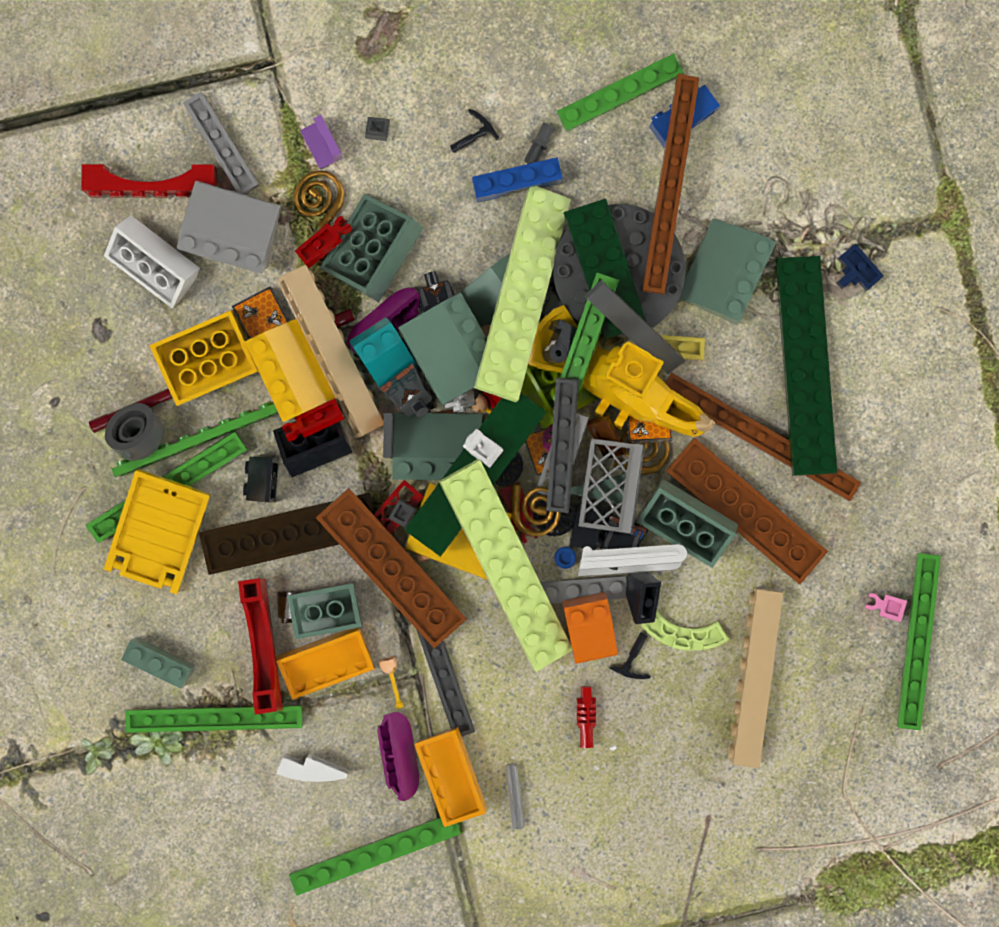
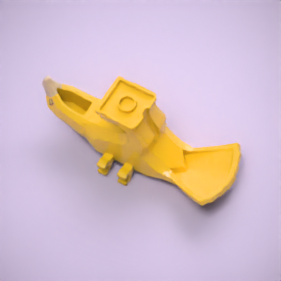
M565 305L553 309L538 323L528 365L542 370L562 373L567 358L562 363L549 364L543 359L542 352L549 345L554 332L549 329L551 321L560 319L578 328ZM630 342L624 343L622 347L616 346L611 351L596 346L582 385L591 394L602 399L595 410V416L603 417L609 405H612L621 410L613 424L619 430L623 427L628 416H631L638 421L655 423L658 426L692 437H698L706 431L712 430L715 426V422L697 405L671 390L657 376L664 363L662 360L655 358L649 352Z

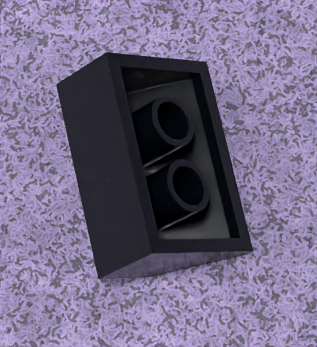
M341 421L305 438L300 434L297 439L290 442L286 438V434L291 431L285 433L282 427L273 430L283 464L291 477L353 453Z

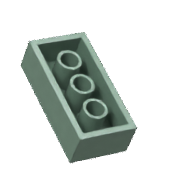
M663 478L641 510L637 523L673 545L679 544L684 546L688 554L711 568L714 567L736 535L738 527L737 523Z

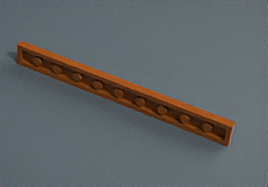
M677 74L642 292L659 295L665 294L699 77Z
M670 373L665 384L671 390L697 405L719 427L791 468L789 440L674 373ZM837 469L838 473L805 475L847 501H851L861 484L860 481Z

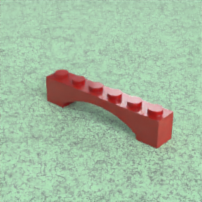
M81 164V191L90 198H102V195H110L112 198H124V195H132L133 198H146V195H154L155 198H167V195H176L177 198H189L195 181L217 186V168L214 164H191V169L186 173L171 179L155 182H140L118 177L110 173L109 168L104 164Z
M256 578L238 581L240 602L244 609L253 663L252 696L255 715L282 711L283 706L266 579Z

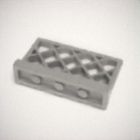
M591 439L579 527L633 534L645 450L644 445ZM596 444L605 445L609 451L600 460L594 454ZM609 446H613V447H616V448L613 449V450H611V449L609 448ZM620 448L630 449L629 458L621 463L614 453ZM612 455L619 465L608 472L602 462ZM628 462L626 470L623 465H625ZM600 465L606 475L596 482L591 473L592 469ZM622 468L626 473V479L618 485L611 474ZM609 477L616 487L605 494L598 484ZM625 484L623 492L620 487ZM594 487H597L603 497L593 504L588 498V493ZM618 489L623 495V500L615 507L608 496ZM606 499L613 509L602 516L595 506ZM588 501L591 506L586 509ZM619 507H621V513L617 510ZM593 508L600 519L593 524L584 523L585 514ZM614 511L620 518L619 527L609 526L605 521V518ZM603 521L605 525H598V523Z

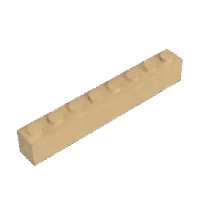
M304 265L282 275L277 281L355 438L383 426L384 416L373 401V393L370 389H367L364 383L363 373L360 369H357L354 363L353 353L350 349H347L344 343L345 338L342 331L337 329L334 323L335 317L324 302V294L317 288L314 282L313 272Z
M753 588V593H749L748 605L751 606L750 614L746 615L745 627H748L747 636L743 637L742 649H745L744 658L740 659L739 664L742 676L741 680L738 679L736 686L739 698L738 701H735L733 708L736 720L735 723H732L730 730L733 742L732 745L728 746L727 757L730 758V762L733 765L760 768L783 593L780 591Z

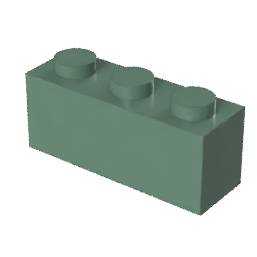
M139 638L130 640L121 659L180 689L187 685L196 666Z

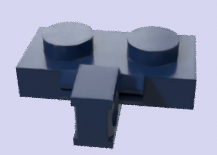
M856 243L837 258L845 267L842 270L845 275L836 282L841 289L852 282L854 286L859 283L867 291L884 277Z

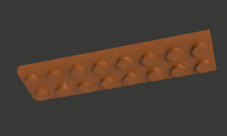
M693 438L666 469V472L702 503L737 523V533L797 584L800 585L827 554L828 551L697 439Z
M350 488L346 489L315 517L434 649L467 620Z

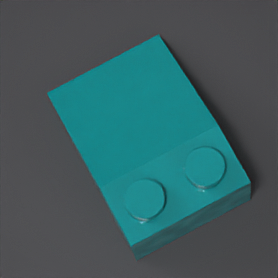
M386 317L349 341L379 388L411 363L420 371L404 342Z

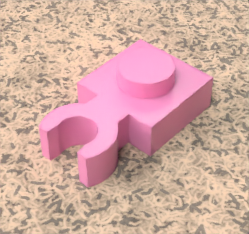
M869 593L868 597L875 599V605L870 606L866 604V609H880L879 616L901 622L907 601L886 594L884 599L881 600L878 595Z

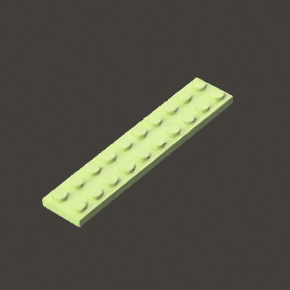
M538 186L527 189L474 386L478 390L513 402L519 400L554 266L555 253L565 223L563 212L568 211L571 200Z
M477 459L440 480L439 483L533 670L537 672L571 652L572 646L481 461Z

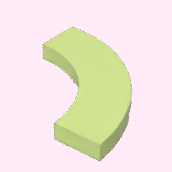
M657 611L655 622L640 624L653 638L679 650H707L730 640L718 621L701 628H684L670 623Z

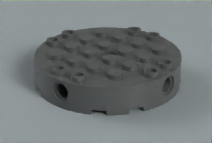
M628 204L608 205L646 321L654 328L672 311L681 296L686 274L682 247L674 233L665 294L659 295L642 292L654 213ZM567 229L555 253L552 270L553 285L557 298L562 305H565L575 323L579 325L587 302L585 294L589 290L569 230ZM621 334L611 338L618 339L628 337L625 334Z

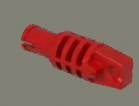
M581 686V698H576L577 726L580 728V748H594L593 728L596 726V697H592L591 686Z

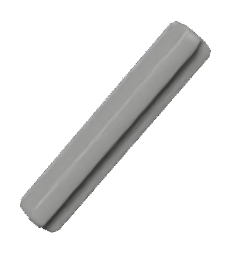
M512 763L506 765L512 828L522 829L524 828L518 768L517 764Z

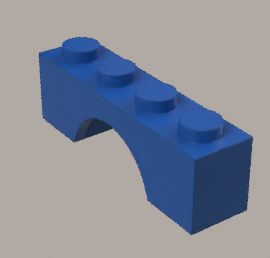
M556 157L473 176L472 183L476 201L480 203L530 187L538 186L545 188L562 184L563 178L559 160Z

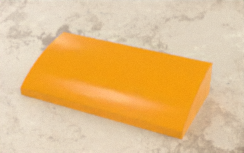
M360 627L344 630L279 654L276 659L292 700L375 669Z
M458 727L414 743L444 827L486 813L488 808Z

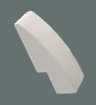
M285 754L276 774L301 781L324 782L345 779L350 770L311 754L307 756L305 761Z

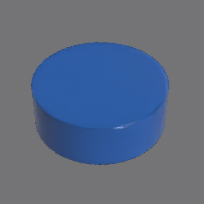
M569 547L559 548L554 555L555 563L563 569L571 568L576 562L574 550Z

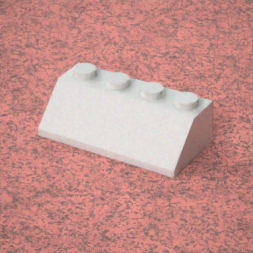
M132 215L115 226L104 257L172 309L192 286L200 270L196 264Z

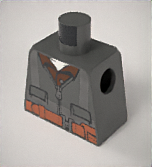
M413 363L379 388L407 417L412 416L414 413L417 417H423L428 413L426 404L432 400V396L422 373Z

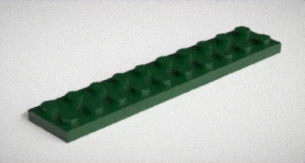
M821 257L777 258L775 262L792 476L836 474L838 472Z

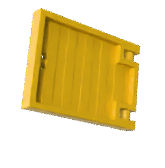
M140 469L135 470L103 570L111 572L113 569L120 570L119 575L159 589L167 586L171 588V593L178 594L211 494ZM117 556L124 557V561H118ZM167 574H174V579L168 578Z

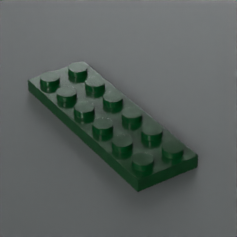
M606 198L563 212L588 290L590 291L596 273L618 279L619 282L615 293L646 321ZM606 317L602 328L604 339L624 334Z

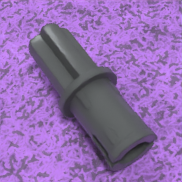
M542 123L536 138L531 141L532 145L524 159L525 163L538 162L543 150L547 149L546 145L555 131L551 125Z

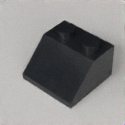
M249 456V461L245 463V474H248V481L243 486V495L246 496L247 501L276 502L279 459Z

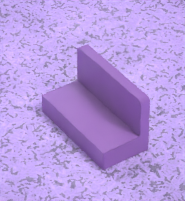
M319 115L313 118L315 123L302 129L300 132L318 167L323 169L342 159L343 156L323 117Z

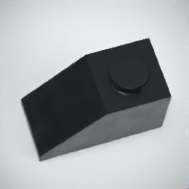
M648 572L629 573L625 594L635 624L655 622L661 581Z

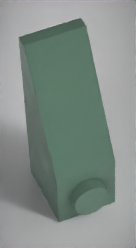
M626 473L612 478L619 485L626 479ZM606 478L598 484L605 494L616 487L610 478ZM584 484L571 487L572 495L583 497ZM625 484L620 487L623 492ZM594 487L588 493V498L599 500L603 497L597 487ZM617 489L608 498L612 503L620 504L623 500V495Z

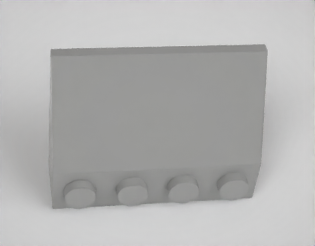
M195 181L181 225L177 249L262 274L268 268L281 205Z

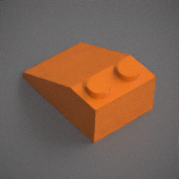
M605 592L562 601L575 664L618 655L609 603Z

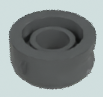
M142 403L130 404L117 411L105 429L107 444L121 458L128 461L141 460L153 454L160 446L164 436V425L161 419L149 406Z

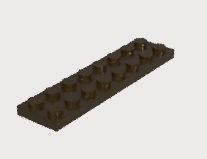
M371 493L357 495L374 515L375 510ZM333 501L199 532L208 575L340 545L315 518Z

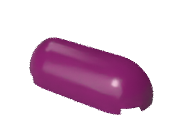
M403 288L393 293L353 327L347 338L349 348L356 352L349 341L385 317L391 322L398 333L400 326L414 319L419 313L417 311L420 303L418 291L414 288Z
M392 712L383 716L382 723L377 729L387 787L388 789L392 788L398 796V800L406 801L412 798L418 789L419 770L411 725L403 714Z

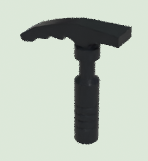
M469 109V114L479 119L484 127L479 128L478 132L469 134L450 145V148L455 153L475 142L476 138L487 135V132L496 141L499 140V136L482 115Z
M640 632L629 652L627 661L622 665L623 668L610 665L609 669L629 678L650 679L651 676L648 674L637 675L634 672H629L632 667V661L638 656L648 636Z

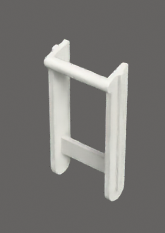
M679 544L592 550L589 546H586L582 551L578 577L676 570L687 557V551L684 546ZM618 567V570H612L609 568Z

